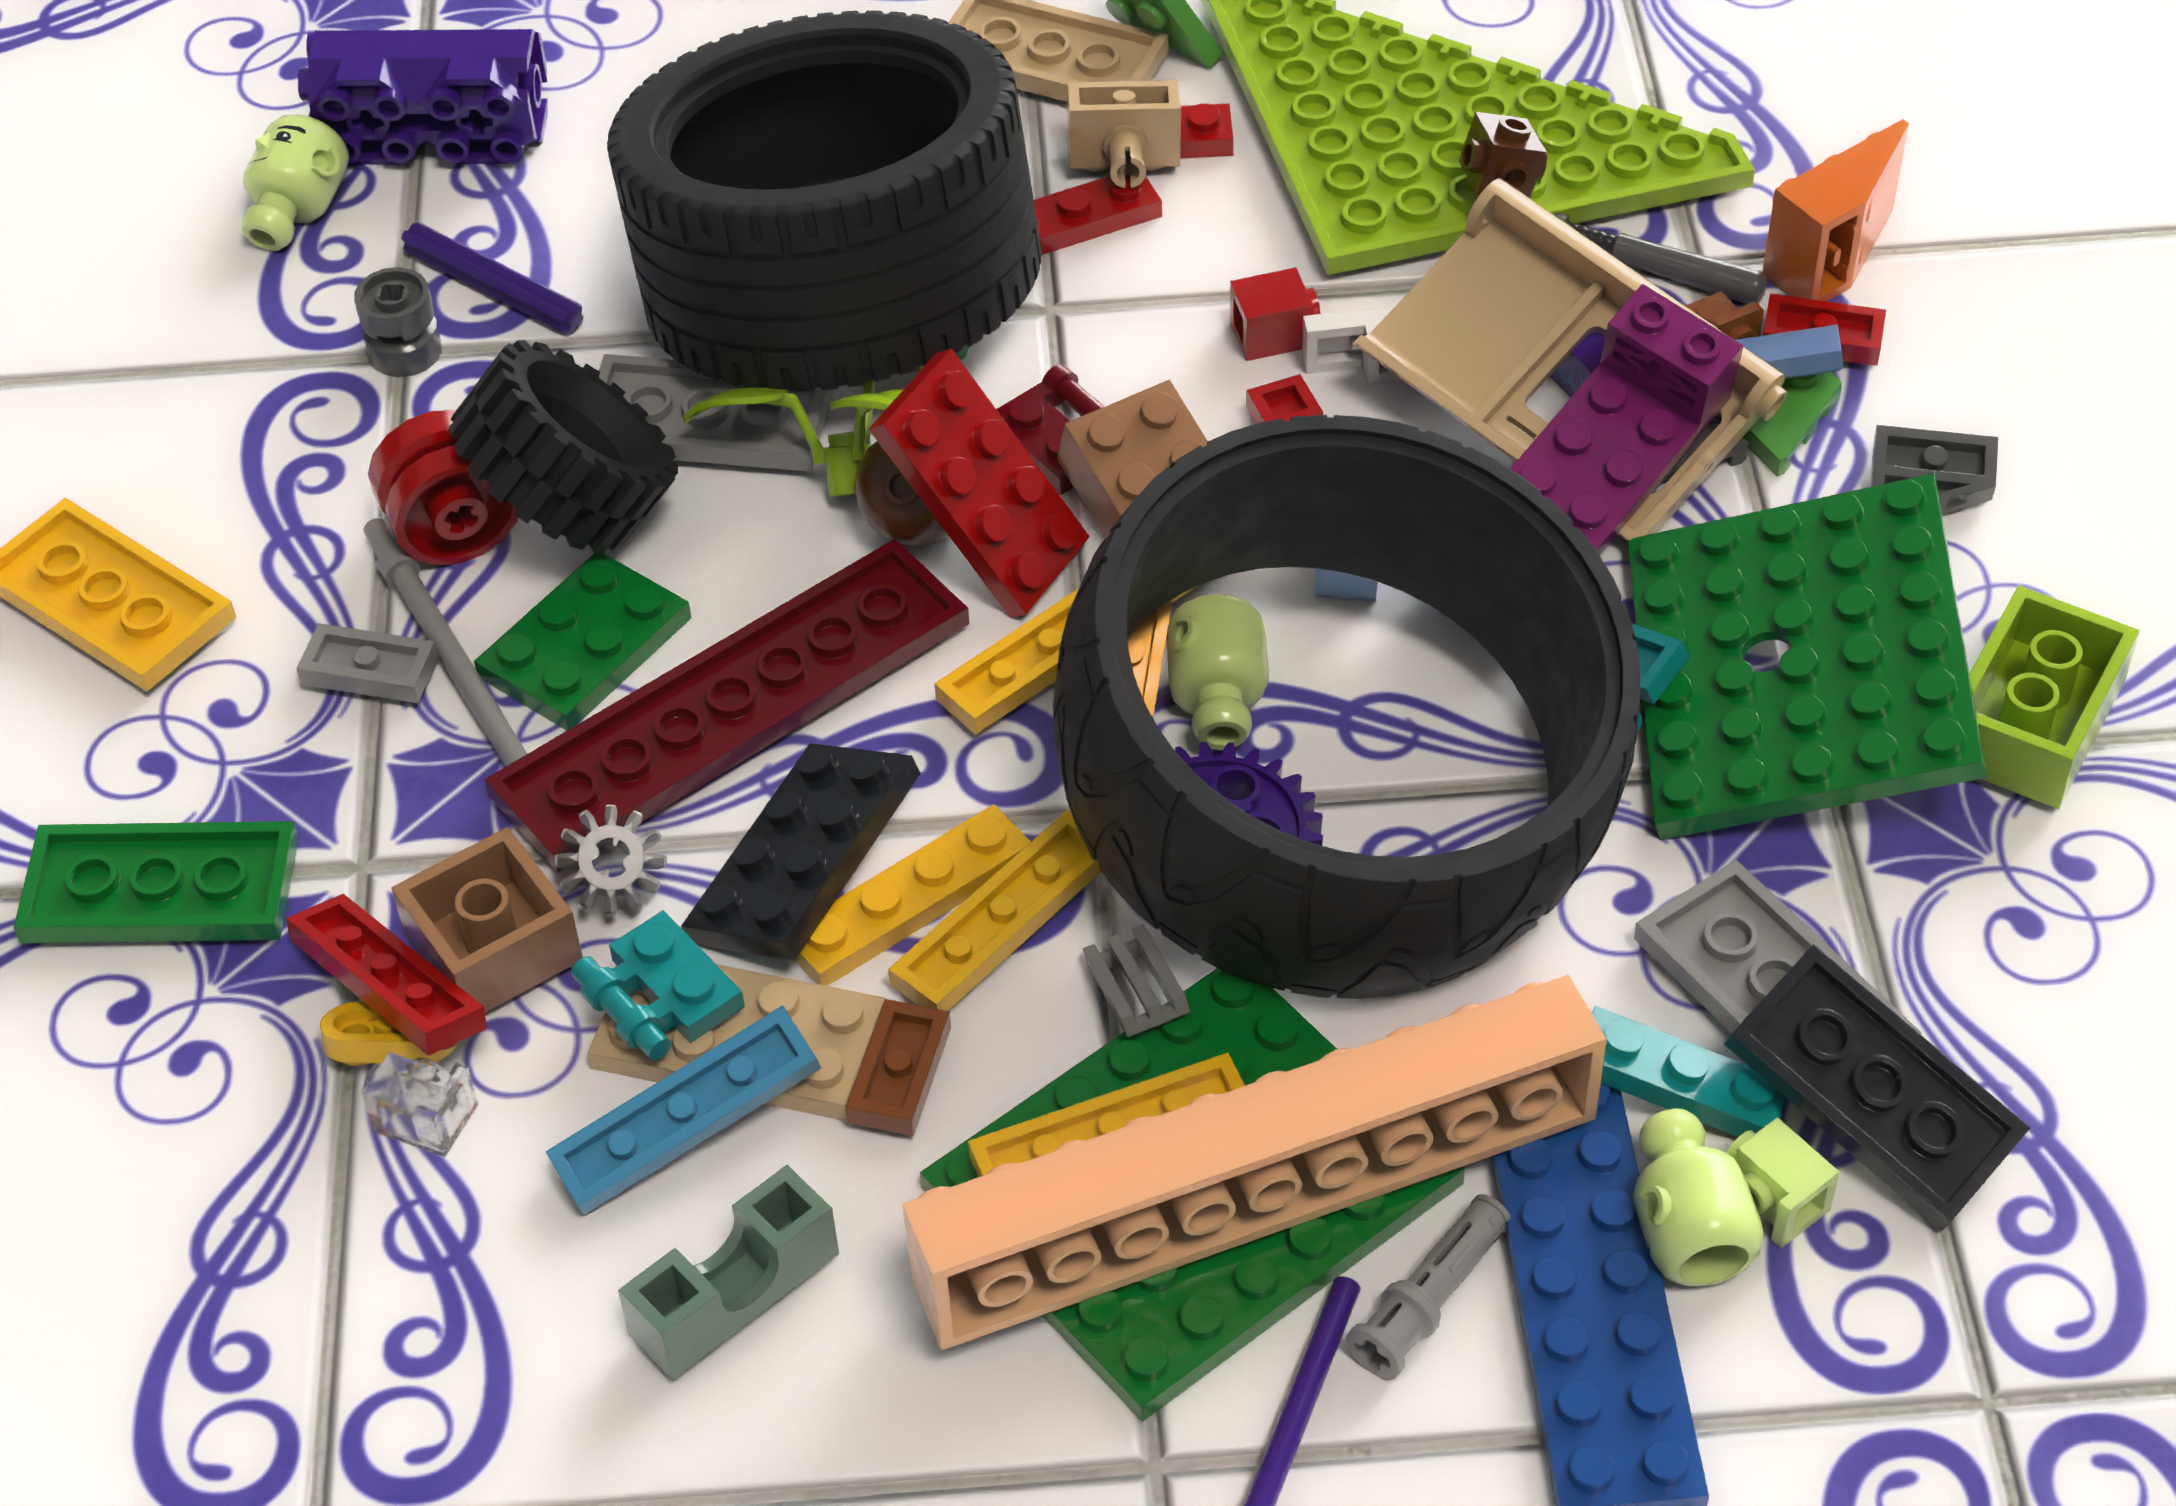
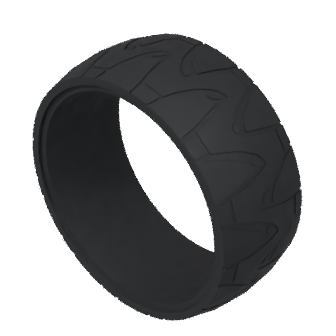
M1327 415L1291 417L1288 421L1277 419L1247 426L1210 440L1204 447L1202 445L1198 446L1174 461L1170 467H1167L1157 475L1109 530L1110 535L1100 544L1093 555L1067 616L1059 649L1053 702L1054 738L1066 800L1077 830L1094 861L1098 860L1100 870L1112 887L1136 913L1156 930L1160 929L1163 936L1192 955L1196 953L1202 956L1201 960L1255 984L1282 991L1289 989L1291 993L1330 998L1332 995H1337V998L1349 999L1385 997L1422 990V986L1426 985L1429 988L1457 978L1465 972H1469L1486 963L1538 924L1537 920L1540 917L1549 914L1559 904L1598 851L1623 794L1634 759L1638 733L1640 662L1635 633L1626 604L1621 603L1622 596L1613 576L1597 550L1579 528H1575L1574 522L1550 498L1545 499L1541 495L1540 490L1497 460L1469 446L1466 448L1462 446L1461 442L1429 430L1422 432L1417 427L1403 423L1362 416L1334 415V418L1327 417ZM1281 567L1318 568L1360 576L1403 591L1430 605L1457 623L1493 656L1512 680L1529 709L1542 744L1548 777V807L1525 824L1496 839L1470 848L1437 855L1392 857L1345 852L1310 843L1279 831L1250 816L1223 798L1197 776L1175 752L1158 728L1143 700L1132 668L1128 649V637L1158 608L1183 592L1214 579L1256 569Z

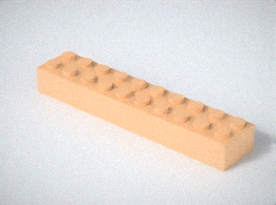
M1569 975L1546 983L1532 982L1519 988L1514 994L1482 1005H1465L1455 1010L1450 1016L1418 1027L1405 1026L1398 1028L1383 1039L1354 1049L1342 1048L1326 1054L1319 1061L1287 1072L1274 1071L1267 1073L1254 1083L1220 1095H1203L1193 1100L1188 1106L1156 1117L1136 1118L1125 1124L1121 1129L1086 1141H1069L1049 1154L1019 1164L1006 1163L997 1166L985 1176L953 1187L943 1186L930 1189L921 1194L917 1199L902 1204L913 1285L942 1351L1596 1119L1607 1039Z

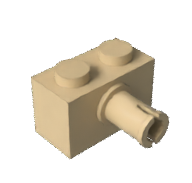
M1178 80L1067 82V138L1070 169L1083 168L1087 171L1101 172L1110 168L1111 179L1116 185L1125 188V175H1130V185L1133 188L1143 182L1146 170L1153 171L1163 167L1180 166L1181 104Z

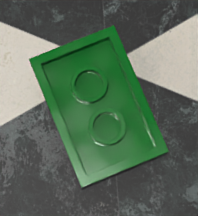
M593 553L474 660L475 669L483 681L567 731L583 720L692 618L690 605L687 600L608 555Z

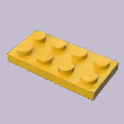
M66 497L0 548V597L146 692L237 618L231 600Z

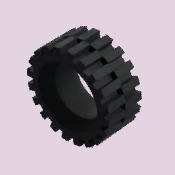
M516 340L513 345L508 343L450 419L453 422L449 426L450 436L458 440L454 447L459 457L472 461L467 469L476 480H486L492 486L488 492L499 503L507 500L517 508L514 515L527 524L531 519L541 524L543 534L554 540L563 535L566 537L569 546L583 550L588 544L594 553H605L608 548L612 552L618 550L676 479L674 477L678 473V465L672 462L676 457L673 448L662 443L666 436L660 427L649 424L645 420L649 414L638 403L630 404L623 397L626 392L613 382L609 386L599 378L600 372L586 363L583 368L575 364L573 355L560 349L554 355L547 344L535 341L531 347L526 340Z

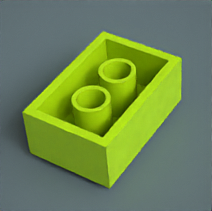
M2018 585L1970 671L1987 778L1982 780L2060 809L2126 680L2140 630Z

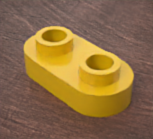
M351 1002L339 1005L328 1011L320 1021L325 1054L329 1058L349 1066H361L368 1063L430 1066L440 1062L456 1048L454 1046L428 1056L365 1002Z

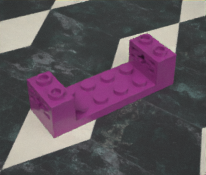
M1642 283L1608 323L1601 362L1510 469L1540 490L1541 495L1545 499L1550 498L1574 522L1575 528H1579L1600 555L1730 400L1744 345Z

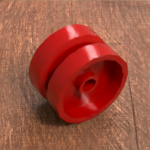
M456 410L430 411L403 422L388 433L372 454L368 470L372 492L382 512L387 515L390 528L399 546L411 558L431 565L460 564L485 554L503 541L518 521V517L514 515L517 508L507 500L499 503L488 492L492 486L486 480H476L467 469L472 461L459 457L454 447L458 440L451 437L449 426L453 423L450 419Z

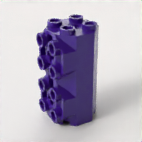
M533 29L315 31V33H308L306 52L308 67H300L298 71L299 97L301 101H309L310 117L325 123L342 138L349 154L348 164L399 165L400 163H407L414 157L415 149L421 143L434 144L438 156L450 163L507 164L516 162L523 155L524 148L530 142H543L548 117V98L541 97L542 83H547V64L541 33L535 32Z

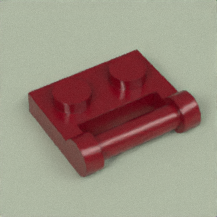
M1064 364L1053 366L1044 375L1041 383L996 409L1059 495H1063L1074 487L1057 460L1064 425L1070 422V420L1054 407L1065 402L1080 416L1105 407L1078 384V376Z

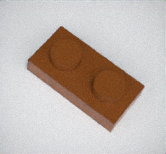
M885 999L846 1105L847 1121L849 1124L914 1136L951 1030L950 1011Z

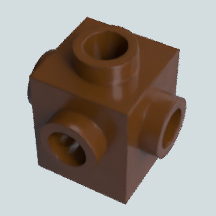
M1475 112L1467 138L1462 147L1459 163L1477 195H1480L1492 181L1499 178L1530 198L1536 181H1540L1546 171L1547 153L1528 119Z

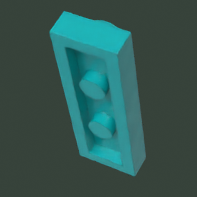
M1598 1006L1594 1007L1592 1015L1607 1039L1601 1077L1602 1084L1668 1110L1684 1109L1694 1114L1701 1123L1737 1137L1750 1130L1757 1133L1777 1117L1780 1119L1785 1097L1750 1066Z

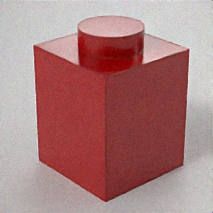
M1297 267L1230 281V324L1246 361L1303 349V316L1321 314L1315 290L1313 288L1306 289Z

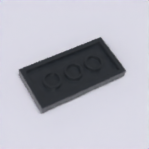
M810 743L681 925L682 930L699 946L795 961L921 773L912 755Z
M1815 944L1807 950L1724 1043L1727 1048L1940 1231L1944 1230L2030 1130V1127Z

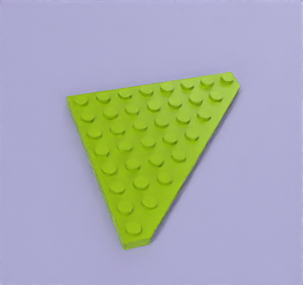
M1201 0L1327 275L1447 251L1466 232L1468 214L1479 195L1476 194L1465 172L1462 170L1459 158L1475 112L1528 119L1547 153L1546 171L1540 181H1536L1530 199L1552 214H1568L1572 223H1581L1753 187L1755 168L1735 134L1713 128L1709 134L1682 126V116L1643 103L1637 110L1611 102L1612 93L1574 80H1571L1566 87L1542 79L1541 69L1502 56L1497 63L1473 56L1472 46L1433 33L1428 40L1403 32L1404 23L1368 11H1364L1360 17L1336 10L1335 0Z

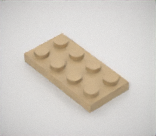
M963 0L948 22L949 25L955 23L965 27L967 31L972 30L983 39L985 38L992 43L1009 62L1014 73L1016 89L1066 102L1067 82L1151 81L1169 52V35L1031 0Z
M716 964L741 989L745 1005L743 1009L692 1043H689L673 1027L664 1033L671 1041L670 1050L665 1056L655 1061L650 1060L640 1048H630L618 1036L616 1032L617 1023L605 1012L588 1051L591 1069L659 1082L783 1005L818 1059L821 1069L765 1104L847 1121L846 1105L886 998ZM640 990L629 996L636 1005L643 1004L648 1006L652 1003Z

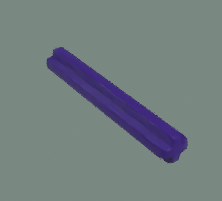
M420 222L412 223L409 230H404L402 233L403 249L408 254L565 334L573 333L575 328L581 326L584 320V316L581 314L582 306L580 303Z

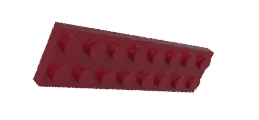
M891 540L485 778L488 796L557 872H560L563 869L554 865L555 855L560 853H578L577 850L567 846L561 840L562 831L570 829L583 837L587 835L579 820L580 813L586 810L593 815L598 827L605 825L604 812L606 805H616L618 812L616 825L624 827L629 815L633 811H638L643 815L641 821L643 822L969 625L968 607L897 540Z

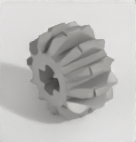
M606 805L604 812L605 825L598 827L593 815L586 810L580 813L579 820L587 833L586 837L570 829H564L561 833V840L567 846L577 850L578 853H560L554 857L555 867L578 869L577 872L561 881L560 887L564 893L573 892L580 886L585 885L587 889L579 901V908L585 912L593 906L597 894L605 896L604 914L606 917H615L617 911L616 896L622 894L632 911L635 912L641 909L642 901L634 886L638 885L651 893H657L661 886V883L654 876L642 871V869H661L666 867L667 864L666 855L644 853V850L660 841L661 834L657 829L649 830L637 838L634 833L639 828L643 815L638 811H633L629 815L625 826L616 825L618 814L616 805ZM612 846L613 854L619 847L627 854L622 860L621 875L609 877V869H606L603 875L596 871L594 866L599 862V849L601 847Z

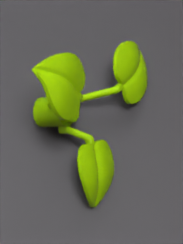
M924 366L916 368V371L920 372ZM871 380L864 382L863 394L852 395L830 402V410L842 407H855L853 432L828 435V447L822 446L797 395L789 393L788 389L780 390L762 387L724 391L694 405L684 414L683 419L685 425L707 409L725 405L766 403L787 407L793 412L812 449L814 464L825 463L829 496L855 494L854 487L857 467L868 447L871 446V432L868 429L872 425L873 409L885 411L903 389L888 390L875 394V382Z

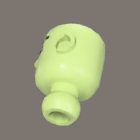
M300 114L283 115L269 124L263 136L255 140L256 150L244 171V188L256 204L245 211L242 219V231L250 242L265 250L278 251L286 247L293 239L294 223H309L322 216L329 208L346 173L349 154L342 138L325 123L310 116Z
M1226 594L1202 595L1185 602L1171 617L1166 637L1168 679L1173 701L1184 711L1193 714L1192 728L1195 737L1200 742H1207L1211 749L1224 750L1228 742L1234 743L1235 747L1242 744L1251 731L1252 718L1249 708L1261 699L1269 681L1267 639L1262 616L1248 601Z
M1669 1109L1654 1114L1641 1127L1639 1147L1650 1164L1637 1178L1633 1192V1203L1650 1256L1656 1267L1668 1280L1685 1286L1702 1287L1718 1284L1734 1278L1745 1271L1760 1254L1763 1239L1760 1214L1755 1207L1746 1178L1735 1159L1719 1149L1704 1147L1706 1139L1705 1130L1694 1114L1684 1109Z

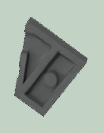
M1876 425L1873 440L1870 487L1934 473L1942 514L1990 501L1993 499L1996 488L1999 437Z

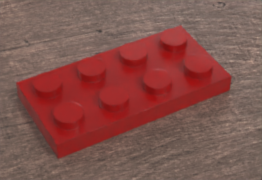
M952 348L937 352L868 429L1010 618L1028 613L1090 537Z

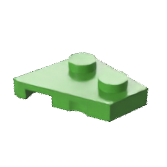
M1832 372L1785 379L1782 388L1788 393L1782 406L1770 420L1765 421L1759 418L1742 437L1749 442L1748 448L1777 477L1786 473L1790 467L1791 456L1801 443H1808L1817 430L1818 420L1826 417L1838 402L1842 382Z

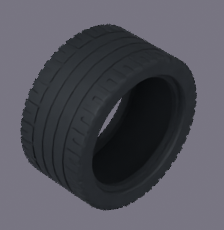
M856 10L842 11L841 14H833V12L817 13V16L814 17L804 15L792 17V20L785 22L783 20L768 22L767 26L763 27L753 26L743 29V33H731L720 37L719 41L715 43L710 41L697 48V51H689L679 56L676 62H669L661 67L658 73L651 74L643 81L642 85H638L631 92L629 98H626L620 106L610 126L607 141L608 157L649 329L656 342L659 343V346L673 359L682 365L685 364V367L698 374L702 372L705 377L716 381L722 379L724 383L735 386L744 384L746 388L768 387L769 389L780 390L789 388L799 392L812 391L813 388L833 390L838 389V386L848 385L849 388L864 385L866 381L874 380L876 383L891 379L892 375L896 374L903 376L915 372L918 367L925 366L937 352L952 348L955 354L962 352L963 347H971L981 341L984 334L990 335L1000 327L1001 322H1006L1014 314L1015 308H1019L1038 277L1041 264V246L1014 73L1005 56L985 38L983 39L972 30L967 31L965 27L952 23L949 25L946 20L935 17L929 19L927 16L919 14L908 16L905 12L890 11L886 14L882 11L867 10L865 13H859Z

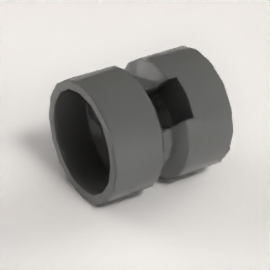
M401 267L381 269L364 278L354 292V302L360 326L363 329V338L368 358L374 369L384 375L394 377L414 376L428 370L440 357L442 344L437 320L434 317L429 285L425 278L412 269Z

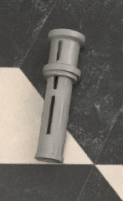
M1485 1194L1477 1195L1462 1216L1434 1246L1408 1279L1398 1280L1388 1285L1381 1293L1382 1304L1366 1323L1356 1324L1346 1334L1348 1350L1361 1366L1375 1376L1384 1379H1394L1405 1367L1404 1356L1419 1338L1429 1337L1436 1331L1440 1323V1308L1472 1272L1491 1246L1507 1230L1506 1222L1511 1219V1216L1498 1200Z

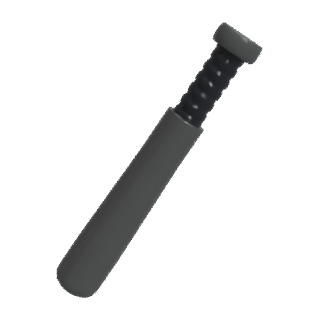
M1553 214L1627 266L1712 294L1722 291L1730 300L1744 304L1760 303L1766 292L1767 278L1760 271L1654 243L1624 233H1620L1619 236L1608 234L1605 231L1572 223L1568 214Z

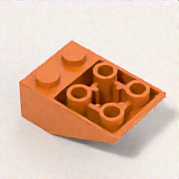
M1902 119L1880 132L1877 131L1870 134L1862 142L1838 155L1835 154L1828 157L1823 163L1795 178L1787 179L1779 187L1775 188L1762 273L1788 296L1829 301L1852 287L1893 211L1909 127L1907 121Z

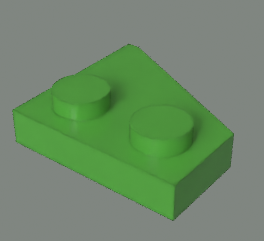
M1108 0L1105 4L1110 14L1123 24L1169 35V48L1206 68L1211 69L1224 54L1186 0Z

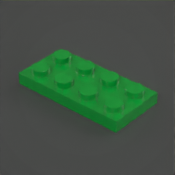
M294 821L38 825L13 928L20 943L280 940L299 840Z

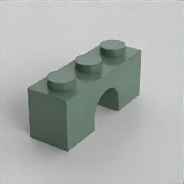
M788 1164L732 1205L734 1215L732 1231L724 1244L708 1259L699 1264L692 1265L674 1248L618 1289L629 1336L672 1381L839 1255L832 1207Z

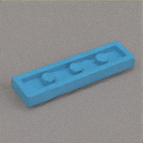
M782 1005L545 1152L583 1215H586L821 1069V1066Z

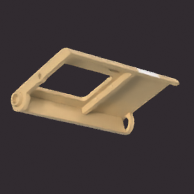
M1498 178L1492 181L1474 202L1467 217L1466 232L1374 330L1366 336L1361 334L1354 341V344L1361 351L1516 462L1549 424L1526 406L1527 400L1587 335L1594 332L1606 335L1607 325L1642 283L1706 323H1710L1503 179ZM1743 347L1731 398L1717 414L1721 420L1720 424L1658 492L1650 494L1617 535L1628 542V540L1630 541L1635 537L1657 533L1757 420L1762 418L1768 421L1776 414L1788 393L1782 388L1785 375Z

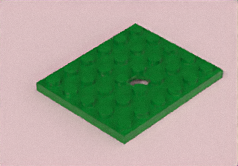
M1934 473L1632 538L1630 541L1628 540L1636 625L1682 641L1690 656L1655 704L1643 700L1654 819L1661 840L1987 778L1943 514ZM1779 640L1791 647L1781 656L1779 667L1770 671H1754L1753 666L1744 660L1749 649L1763 641Z
M1216 968L1183 991L1190 1013L1132 1037H1127L1125 1032H1123L920 1172L921 1188L926 1192L936 1187H953L978 1178L969 1157V1140L1198 1062L1229 1053L1246 1086L1254 1083L1267 1073L1274 1071L1287 1072L1319 1061L1326 1054L1337 1050V1048L1273 988L1255 984ZM1459 1167L1042 1316L1143 1422L1331 1283L1336 1277L1342 1275L1462 1186L1465 1168Z

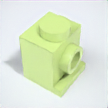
M1778 1117L1757 1133H1754L1752 1130L1743 1133L1726 1151L1741 1168L1758 1213L1774 1225L1771 1240L1780 1249L1831 1210L1839 1171Z

